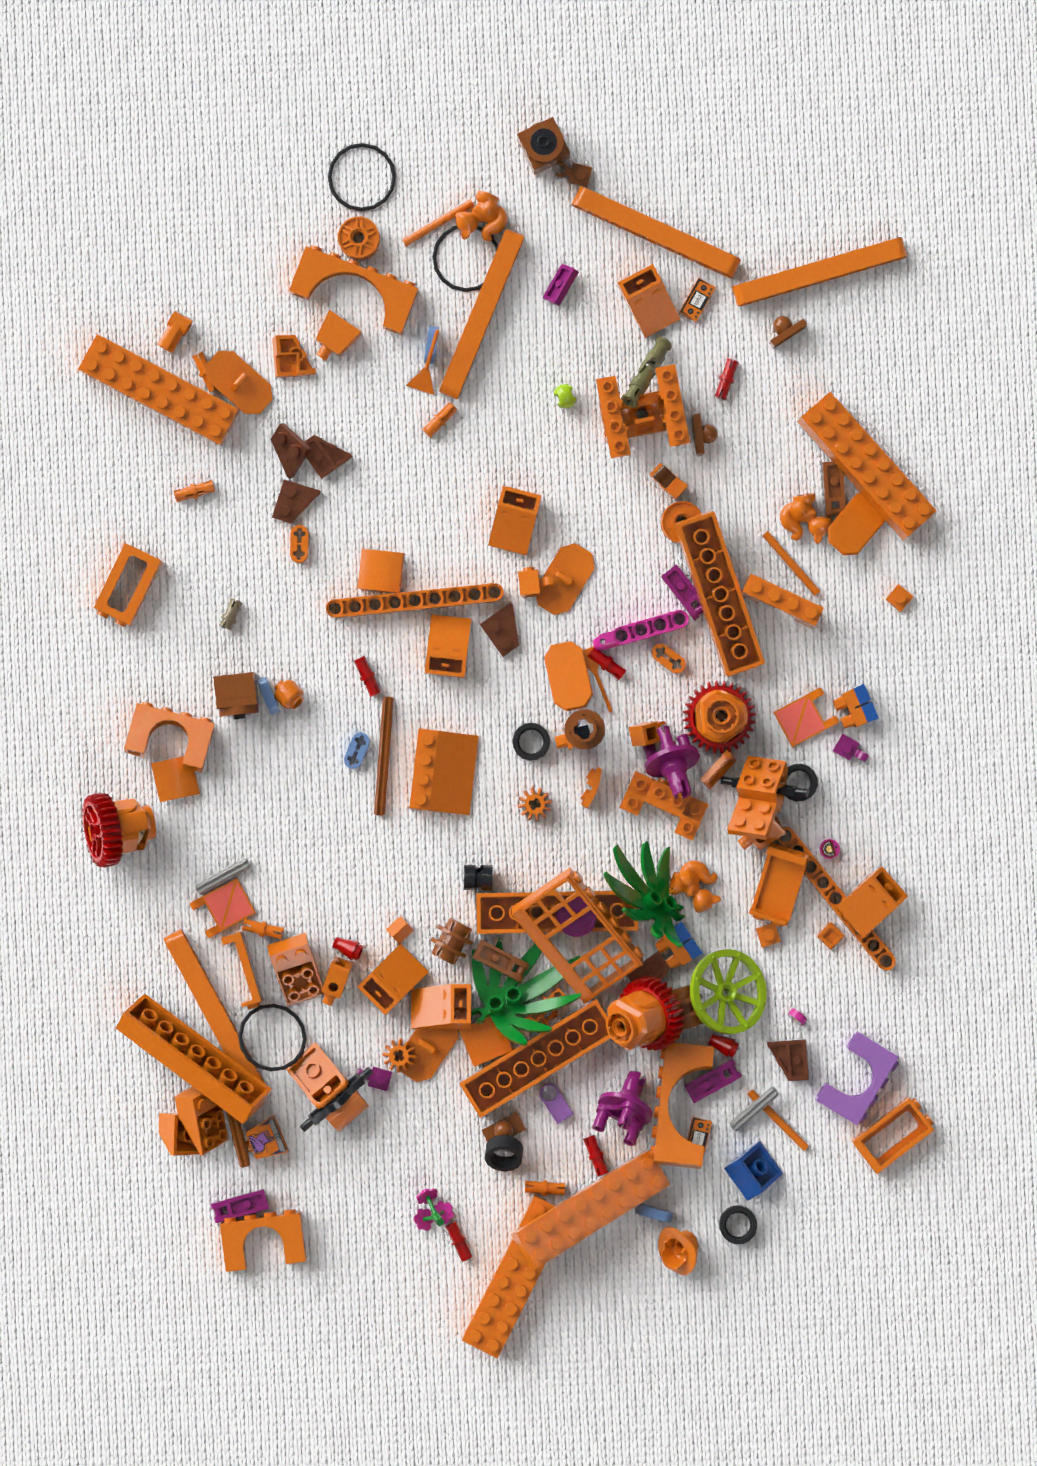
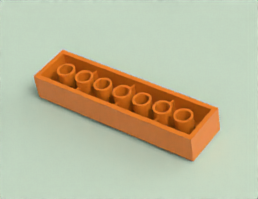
M96 334L78 368L85 375L219 446H222L240 413L238 408Z
M831 392L827 393L797 421L830 460L837 464V467L844 472L847 479L903 541L937 511Z
M708 511L674 523L724 675L728 677L765 664L715 512Z
M612 890L594 891L595 898L605 904L608 914L618 920L622 931H638V921L630 919L622 911L623 908H637L625 903ZM560 891L559 893L566 899L576 891ZM533 892L476 893L477 934L526 933L512 916V907ZM553 892L541 899L549 910L560 903ZM537 902L526 909L533 920H536L545 913ZM556 911V912L553 913V915H554L555 918L557 919V911ZM549 917L537 924L543 932H550L557 927ZM596 917V923L590 932L608 931Z
M145 993L123 1012L116 1026V1029L242 1124L264 1104L272 1088Z
M594 999L550 1026L552 1027L551 1032L535 1035L527 1040L526 1046L519 1045L459 1082L479 1117L485 1116L610 1039L606 1029L607 1015L598 1000Z
M650 1150L643 1151L511 1233L531 1269L540 1267L671 1185L659 1164H653V1158H649Z
M534 1194L516 1230L552 1209L556 1204ZM513 1238L462 1336V1341L497 1359L545 1266L543 1264L536 1269H531Z

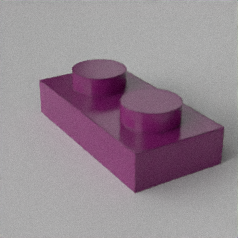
M561 264L542 298L547 302L560 306L579 271L573 267Z

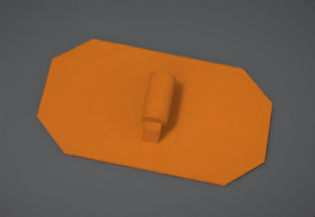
M218 351L205 365L207 381L244 414H260L273 400L271 384L234 351Z
M856 493L828 527V542L843 556L858 555L885 520L861 493Z
M576 543L561 547L543 576H553L555 586L542 587L543 596H536L537 605L553 615L569 611L595 569L592 553Z
M572 641L551 645L544 656L554 704L565 711L585 708L593 696L583 649Z
M416 1029L408 1040L411 1042L408 1049L411 1047L416 1048V1050L410 1052L411 1055H417V1058H410L415 1065L411 1066L407 1063L409 1070L405 1071L402 1066L401 1072L415 1082L431 1079L459 1038L458 1029ZM402 1050L398 1055V1061L399 1059H404Z

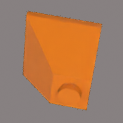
M159 1113V1135L170 1155L200 1154L178 1114Z

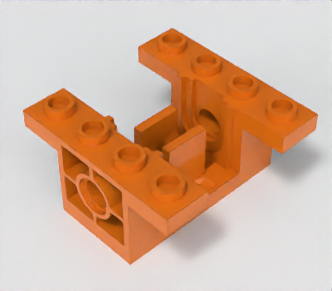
M675 364L655 368L659 389L657 392L641 395L635 408L626 406L620 398L616 375L596 379L599 407L611 459L631 455L628 438L667 431L670 447L690 444ZM638 410H645L648 416L639 419L636 413Z

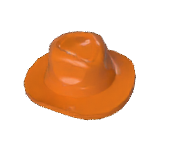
M665 1227L658 1239V1250L663 1264L680 1275L691 1273L696 1266L699 1249L696 1236L688 1230L680 1232L673 1227Z

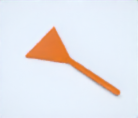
M435 330L425 367L406 385L433 395L434 389L429 365L439 330Z
M593 647L583 650L587 668L594 674L608 711L612 712V707L598 675V664L587 657Z

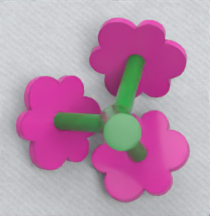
M436 1188L424 1189L416 1196L419 1204H429L431 1211L429 1209H418L417 1214L414 1215L413 1220L419 1230L429 1231L433 1221L438 1226L447 1224L450 1218L454 1216L451 1203L446 1202L444 1204L443 1201H439L437 1205H433L432 1200L438 1196Z

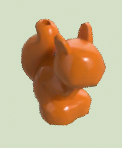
M479 190L476 194L478 204L472 208L471 212H458L455 214L456 225L461 231L462 239L465 240L477 229L479 222H486L487 224L483 227L481 235L483 240L489 242L492 240L491 234L500 233L506 227L508 216L504 208L498 204V197Z
M815 493L793 496V502L786 504L780 511L779 517L782 527L792 532L791 539L796 541L801 539L803 535L800 522L807 523L809 533L814 536L815 543H820L822 537L828 534V527L832 520L824 516H817V511L812 505L816 499Z
M697 860L688 861L681 867L680 872L673 873L669 886V895H677L683 892L686 897H692L695 912L707 911L713 904L720 902L721 898L720 896L713 895L709 890L700 889L699 881L705 884H714L718 876L715 872L710 874L708 867L703 862Z

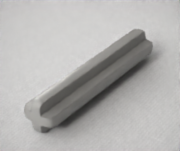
M243 859L197 884L195 888L198 894L202 895L246 871L251 865L247 859Z
M773 1086L770 1087L730 1123L731 1128L736 1132L740 1130L779 1095L777 1089Z

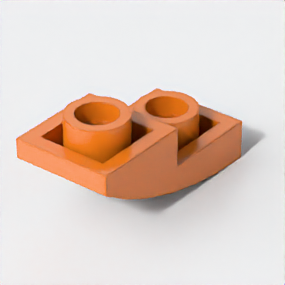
M599 767L596 770L592 768L585 777L588 779L586 784L592 787L591 791L586 789L580 797L583 800L581 805L585 808L589 807L598 790L602 770Z

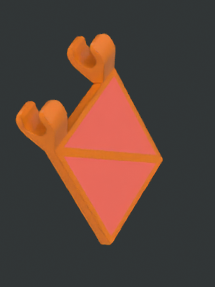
M818 688L773 712L791 747L839 723L837 716L823 721L812 701L824 694L822 688Z
M237 878L190 903L193 910L206 904L216 926L205 931L208 938L256 913Z

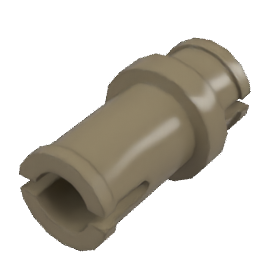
M231 598L225 614L221 616L222 621L219 626L231 631L233 624H236V616L243 603Z

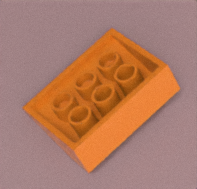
M418 729L409 808L470 815L479 736Z

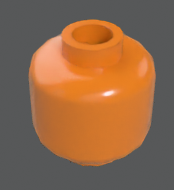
M282 680L275 686L274 697L285 709H296L303 702L304 692L293 680Z

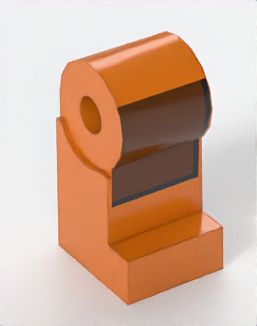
M659 463L649 474L674 500L688 487L686 483L681 481L662 463Z

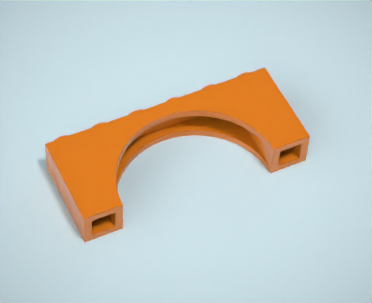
M311 245V248L305 247L289 289L290 294L309 301L313 291L329 278L339 275L360 277L371 283L383 299L385 305L383 329L399 335L403 334L419 291L415 287V283L405 280L403 283L398 281L396 276L386 273V275L379 274L378 269L367 266V269L359 266V262L349 259L347 262L342 260L340 255L330 252V254L323 253L322 248Z
M675 1042L669 1047L661 1049L660 1059H664L663 1067L659 1066L658 1071L661 1086H657L656 1090L659 1106H655L654 1118H657V1126L652 1128V1138H655V1145L650 1147L649 1158H653V1164L694 1169L702 1168L704 1146L686 1140L677 1132L669 1117L668 1100L671 1090L684 1076L695 1071L712 1069L714 1047Z

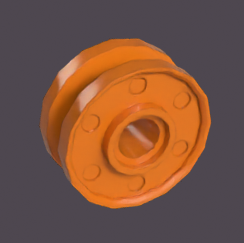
M362 216L352 217L341 225L338 232V243L342 252L348 258L356 261L366 260L378 251L380 234L376 225L370 219ZM357 234L364 235V240L361 243L354 242V237Z
M675 502L662 513L660 520L661 530L670 541L680 544L674 523H677L679 517L688 519L702 513L698 507L690 502Z

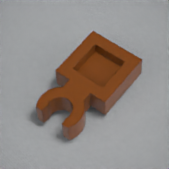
M564 162L558 163V166L563 167L565 171L564 173L556 172L555 176L557 178L569 177L568 183L585 188L588 187L592 167L573 163L572 168H570Z

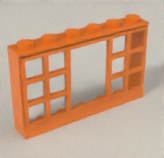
M569 867L512 907V916L576 994L581 993L580 999L586 1004L593 997L639 966H642L644 954L640 947H635L631 942L630 935L626 931L623 932L621 930L618 920L608 914L605 904L595 898L592 888L590 886L586 887L582 882L583 878L578 871L574 872ZM568 881L576 892L564 899L556 889ZM553 892L560 903L549 910L541 899ZM580 896L587 904V907L576 914L568 903ZM537 902L545 913L536 920H533L526 909ZM564 906L572 917L560 924L553 913ZM591 910L612 936L572 964H569L549 938ZM549 917L557 927L545 935L537 924ZM616 940L623 951L612 958L604 947ZM600 950L608 961L596 968L589 957ZM627 954L631 961L619 967L615 961ZM585 961L593 971L581 979L573 968ZM612 964L616 971L604 978L600 972ZM597 975L601 981L589 988L585 982Z

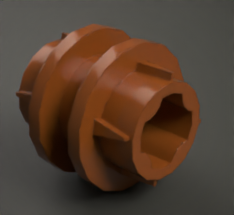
M580 709L573 712L567 718L564 733L572 746L578 749H591L602 742L605 736V724L598 713L588 709ZM582 720H587L594 727V732L587 739H583L576 732V727L580 725Z
M449 918L445 926L438 924L437 928L442 933L439 939L431 938L430 941L436 943L431 954L453 965L459 956L466 958L467 954L462 952L465 943L471 946L473 944V941L469 940L472 928L452 918Z
M690 985L673 989L672 993L677 994V1001H681L679 1004L680 1008L684 1009L681 1011V1015L685 1016L681 1020L685 1024L681 1027L682 1030L703 1024L692 1006Z

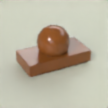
M777 317L774 320L773 329L779 335L770 340L769 344L775 349L807 327L804 318L793 325L788 317Z
M693 414L692 425L695 452L697 456H702L705 454L704 443H713L718 437V431L711 424L702 426L701 414Z
M516 1111L481 1131L488 1142L490 1138L498 1135L513 1137L526 1130Z

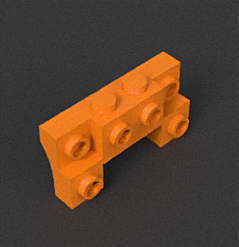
M635 771L619 808L638 816L644 802L679 817L680 820L674 833L693 841L709 804L692 796L682 799L681 793L675 799L668 781L659 778L657 781Z

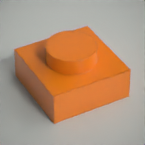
M897 584L885 600L901 612L914 596Z
M772 923L755 928L762 948L781 942L778 930Z

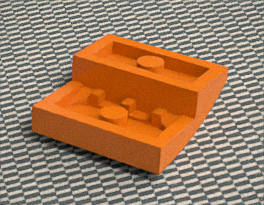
M362 549L357 589L400 593L405 553Z
M184 756L151 763L160 803L200 794L195 771L183 768Z
M490 1016L482 1024L477 1025L476 1022L471 1024V1029H458L473 1066L513 1050L510 1040L498 1031Z

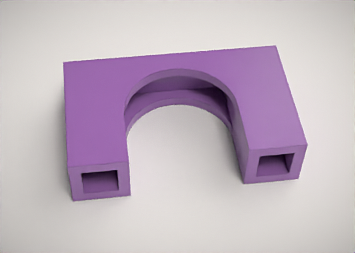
M855 1031L846 1048L869 1063L872 1070L870 1086L861 1094L847 1095L824 1082L815 1100L855 1125H858L859 1122L863 1123L868 1115L866 1110L869 1105L873 1106L879 1096L876 1094L879 1089H884L889 1079L887 1076L889 1072H894L897 1068L899 1056Z

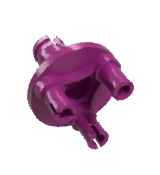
M664 726L665 734L662 727H659L657 733L661 741V750L657 752L655 744L643 747L647 759L644 765L646 773L652 777H665L668 779L673 797L677 799L678 794L681 793L682 799L692 793L686 773L687 770L699 761V751L696 747L691 746L687 734L677 736L678 745H676V742L672 739L669 726Z
M630 1071L620 1092H606L600 1095L596 1109L597 1115L592 1125L595 1131L604 1132L608 1117H611L618 1121V1127L621 1128L623 1124L622 1129L628 1130L623 1142L629 1146L636 1145L640 1131L643 1130L644 1125L651 1122L653 1117L651 1108L641 1101L640 1098L644 1083L646 1082L645 1076L639 1079L641 1076L640 1072Z

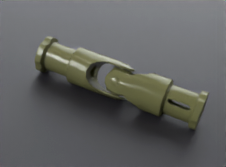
M657 337L655 340L656 344L639 367L638 375L633 377L628 391L621 397L626 406L637 407L638 399L641 395H644L651 379L656 375L655 368L661 367L665 360V354L672 348L671 342L668 339Z

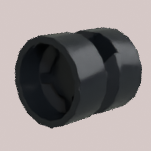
M464 864V890H476L478 887L481 891H492L493 865H481L480 868H477L476 865Z

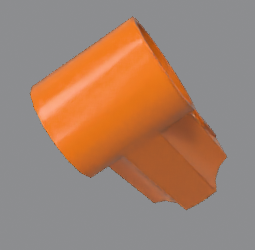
M174 311L157 345L173 353L182 336H185L189 331L193 320Z

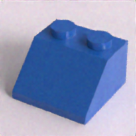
M761 1141L736 1157L724 1168L747 1201L764 1192L783 1174Z

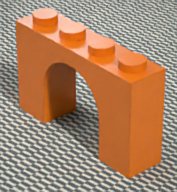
M753 574L748 576L741 591L743 597L756 603L762 602L794 617V621L811 629L816 626L824 609Z
M148 702L137 703L124 751L125 753L144 758L151 734L160 726L175 725L184 730L188 736V745L182 763L183 768L202 773L215 730V723H212L211 719L200 717V719L193 718L192 714L181 712V714L174 713L172 709L167 707L155 708L153 704Z
M296 1209L284 1210V1214L276 1215V1211L266 1212L263 1217H256V1214L245 1215L244 1219L236 1220L235 1217L225 1218L224 1222L220 1223L226 1272L246 1270L245 1239L247 1234L257 1227H269L278 1232L283 1241L286 1264L306 1262L307 1260L301 1212H296Z

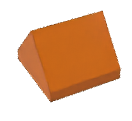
M401 916L386 929L399 944L414 931Z

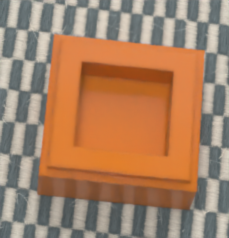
M831 922L817 935L830 950L845 936Z

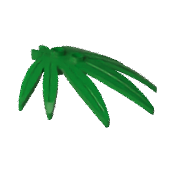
M646 841L642 844L641 868L646 881L645 884L627 860L619 845L614 846L613 852L617 866L625 880L633 888L616 879L607 871L603 873L604 878L612 891L621 900L637 908H623L622 911L634 921L644 922L653 919L654 923L651 925L650 932L655 938L660 939L665 933L670 942L678 947L684 946L672 922V918L675 921H681L685 918V915L679 913V911L684 909L683 906L677 904L675 898L669 895L670 847L663 851L656 874L649 842Z
M499 938L495 947L503 950L502 939ZM536 944L521 958V960L530 965L523 974L524 978L534 967L542 953ZM576 956L572 959L567 960V962L569 964H572L581 956ZM472 959L473 980L477 994L484 1007L474 1008L471 1014L472 1016L476 1014L481 1015L480 1018L476 1019L477 1025L482 1024L490 1016L498 1031L514 1043L527 1045V1040L516 1028L538 1033L552 1031L550 1026L516 1017V1015L550 1012L581 998V993L523 1005L543 995L564 979L555 967L538 974L519 987H516L519 984L518 982L508 977L500 988L499 984L502 973L490 968L489 985H487L482 963ZM515 966L512 971L516 972L518 967Z

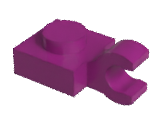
M843 733L833 749V752L849 761L854 756L865 763L869 757L868 754L857 749L860 743Z
M373 1066V1074L366 1079L369 1080L368 1086L387 1091L392 1071ZM357 1069L358 1074L364 1071L363 1069Z

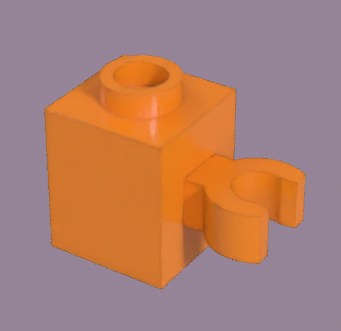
M525 567L523 571L518 572L520 596L522 598L543 596L542 587L555 586L553 576L541 578L540 571L538 569L535 570V567Z
M665 721L643 722L628 727L632 746H647L659 742L660 738L657 729L661 725L666 724Z

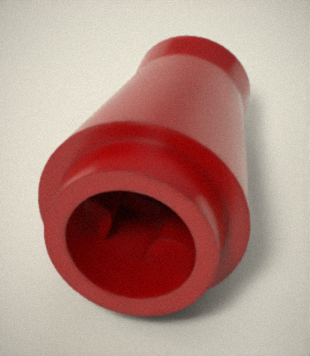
M336 937L332 948L338 950L350 960H358L364 946L360 945V942Z
M714 1033L708 1042L709 1045L713 1046L727 1058L728 1056L734 1057L740 1044L736 1042V1039L719 1036Z

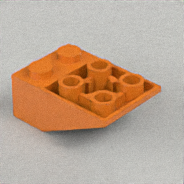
M653 264L617 282V287L645 338L680 320Z
M503 486L488 546L527 555L542 495Z
M431 614L425 674L465 678L471 626L470 618Z
M881 866L869 874L836 908L863 938L908 896Z
M306 933L267 945L269 957L287 1006L325 994L321 992L323 984Z
M400 943L357 987L386 1015L429 971Z
M447 984L411 989V1029H471V984Z
M193 1086L175 1096L178 1117L200 1155L206 1154L228 1140L224 1112L221 1107Z

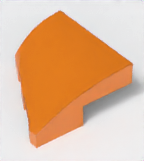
M275 335L272 338L275 378L316 374L315 368H312L306 358L307 354L301 349L296 335Z

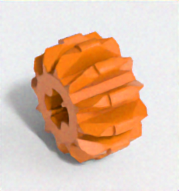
M531 787L532 795H529L525 790L523 793L527 796V799L519 797V800L525 802V804L518 805V808H526L521 815L524 816L529 812L528 820H531L532 814H535V820L539 821V813L543 818L546 817L543 809L551 811V808L545 807V804H551L552 801H544V798L549 794L545 793L542 797L540 796L542 788H539L538 793L535 794L534 787ZM536 798L539 800L538 803H541V806L532 810L530 808L532 805L529 806L530 800L534 801Z
M399 1038L398 1045L395 1040H391L393 1048L389 1045L385 1046L390 1052L383 1053L384 1057L389 1056V1059L385 1060L384 1064L391 1062L390 1070L397 1066V1073H400L402 1066L405 1071L409 1070L407 1063L411 1066L415 1065L410 1058H417V1055H411L410 1052L416 1050V1048L411 1047L408 1049L410 1041H407L403 1046V1039ZM402 1050L404 1059H399L398 1061L395 1053Z

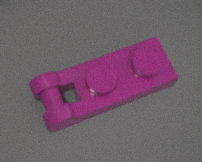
M676 564L664 573L661 578L695 621L703 610L695 587ZM696 600L699 605L693 609L690 604Z
M730 1059L684 1085L693 1103L742 1077L741 1072L737 1071L734 1059ZM728 1069L731 1076L725 1078L723 1071Z
M264 1189L210 1203L211 1210H214L215 1223L223 1222L225 1218H237L269 1209ZM227 1206L228 1213L223 1214L221 1207Z

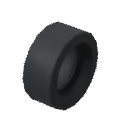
M525 723L514 733L512 739L513 748L522 759L528 761L538 760L547 753L550 746V736L547 730L540 724ZM527 730H535L543 738L542 748L536 753H526L520 747V737Z
M793 764L788 767L787 779L795 771L805 772L810 778L809 795L807 798L802 796H784L795 802L805 801L816 792L818 778L814 770L809 766Z
M498 1135L490 1138L486 1143L485 1161L492 1169L507 1172L517 1169L522 1164L523 1145L517 1138L509 1135ZM507 1150L514 1153V1155L505 1157L499 1156L494 1152Z
M735 1205L727 1208L721 1214L719 1229L722 1236L728 1242L745 1244L755 1236L757 1220L753 1212L747 1207ZM735 1213L744 1214L750 1221L749 1231L740 1237L731 1235L726 1228L728 1218Z

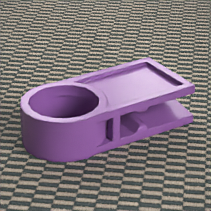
M546 1083L541 1087L539 1092L540 1098L557 1124L573 1115V1112L555 1084ZM544 1087H555L557 1096L554 1100L548 1101L542 1097Z

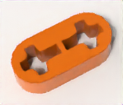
M296 525L290 533V557L296 563H303L308 558L309 532L305 526ZM298 529H302V532L305 533V536L301 537V543H298V537L294 536V532H298ZM298 545H301V551L305 555L301 556V559L298 560L297 556L293 554L297 552Z
M657 644L653 647L651 652L653 659L670 672L678 674L685 669V660L665 644ZM663 647L665 649L664 653L669 657L667 659L663 656L656 657V648L661 649ZM670 658L674 661H677L679 659L681 661L680 665L682 666V668H676L674 670L672 668L673 664L668 660Z

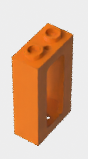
M125 543L93 607L98 610L96 614L106 619L108 616L116 619L115 623L126 627L127 624L132 626L163 561ZM134 556L146 562L147 567L126 610L120 612L109 607L108 600L129 558Z
M909 1097L905 1098L851 1140L876 1174L934 1131L932 1127L934 1122L927 1114L923 1116L919 1110L922 1107L915 1098L913 1100ZM904 1112H910L918 1122V1127L880 1157L874 1158L865 1146V1143Z

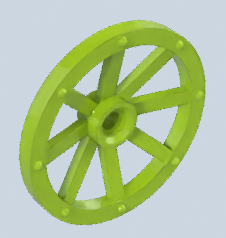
M724 949L708 954L697 964L691 977L690 998L695 1013L708 1028L721 1034H735L748 1030L760 1019L766 1005L767 988L764 976L753 959L740 951ZM730 957L733 959L726 978L723 980L717 959ZM740 961L752 974L733 984L732 979ZM710 963L717 985L701 978ZM755 980L757 999L737 993V989ZM700 985L714 991L715 994L703 1003L700 999ZM734 999L755 1005L752 1014L747 1020H745L734 1003ZM719 1001L716 1022L707 1014L705 1009ZM726 1004L740 1025L734 1027L724 1026Z

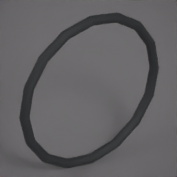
M365 143L349 145L338 152L330 163L328 172L329 188L336 200L348 209L357 211L375 209L386 202L394 190L396 181L394 164L387 153L375 145ZM359 147L374 149L383 155L390 165L392 174L391 186L385 197L376 204L366 207L349 205L340 199L334 190L332 182L333 167L339 157L348 150Z
M457 225L443 232L435 243L432 255L434 270L440 280L454 290L463 292L479 290L483 283L469 288L455 286L444 279L438 269L436 255L439 244L446 235L458 229ZM478 226L476 230H480L482 232L483 228ZM492 236L491 242L497 251L499 245Z
M277 1004L260 1005L250 1011L241 1022L238 1034L240 1049L246 1059L257 1068L271 1072L285 1070L295 1064L304 1053L307 1041L305 1026L299 1016L288 1007ZM277 1008L285 1010L296 1019L301 1027L303 1038L301 1049L294 1060L284 1066L268 1067L260 1065L250 1058L244 1048L242 1034L245 1023L251 1015L261 1009Z

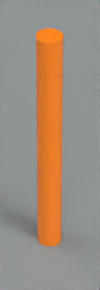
M469 199L402 240L404 245L407 247L455 218L456 213L465 212L474 206L473 202Z
M767 531L762 535L814 596L820 592L819 588L770 532Z
M753 1089L747 1093L753 1101L760 1097ZM769 1105L762 1109L803 1151L809 1147Z

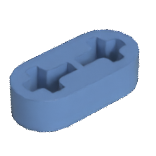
M429 326L424 363L427 361L435 330H439V327ZM437 341L430 361V364L433 365L435 361Z
M263 677L256 680L270 714L274 715L281 712L267 678Z
M359 732L352 737L344 757L345 765L350 769L360 767L370 744V739L365 733ZM364 736L366 744L361 745L360 749L357 750L358 743L355 739ZM356 751L358 752L356 759L359 762L351 766L348 757H352Z
M642 1203L636 1206L634 1212L668 1223L672 1222L674 1215L673 1212Z

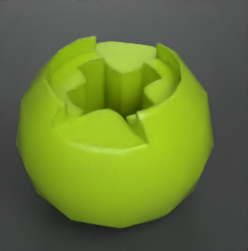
M560 384L554 390V396L557 395L559 403H557L559 408L569 409L576 403L577 399L573 397L571 392L573 390L572 385Z

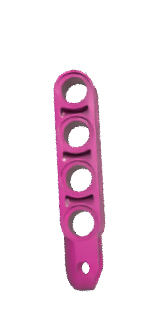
M676 610L616 628L614 631L600 634L592 641L593 647L603 651L679 630L688 624L689 616L683 610ZM677 614L683 615L685 618L684 624H676L674 616ZM663 620L666 623L665 629L657 630L655 628V621ZM638 625L646 627L647 632L644 636L636 634L635 628ZM618 631H625L627 633L625 641L617 640L616 633ZM601 639L605 640L604 644L600 643Z

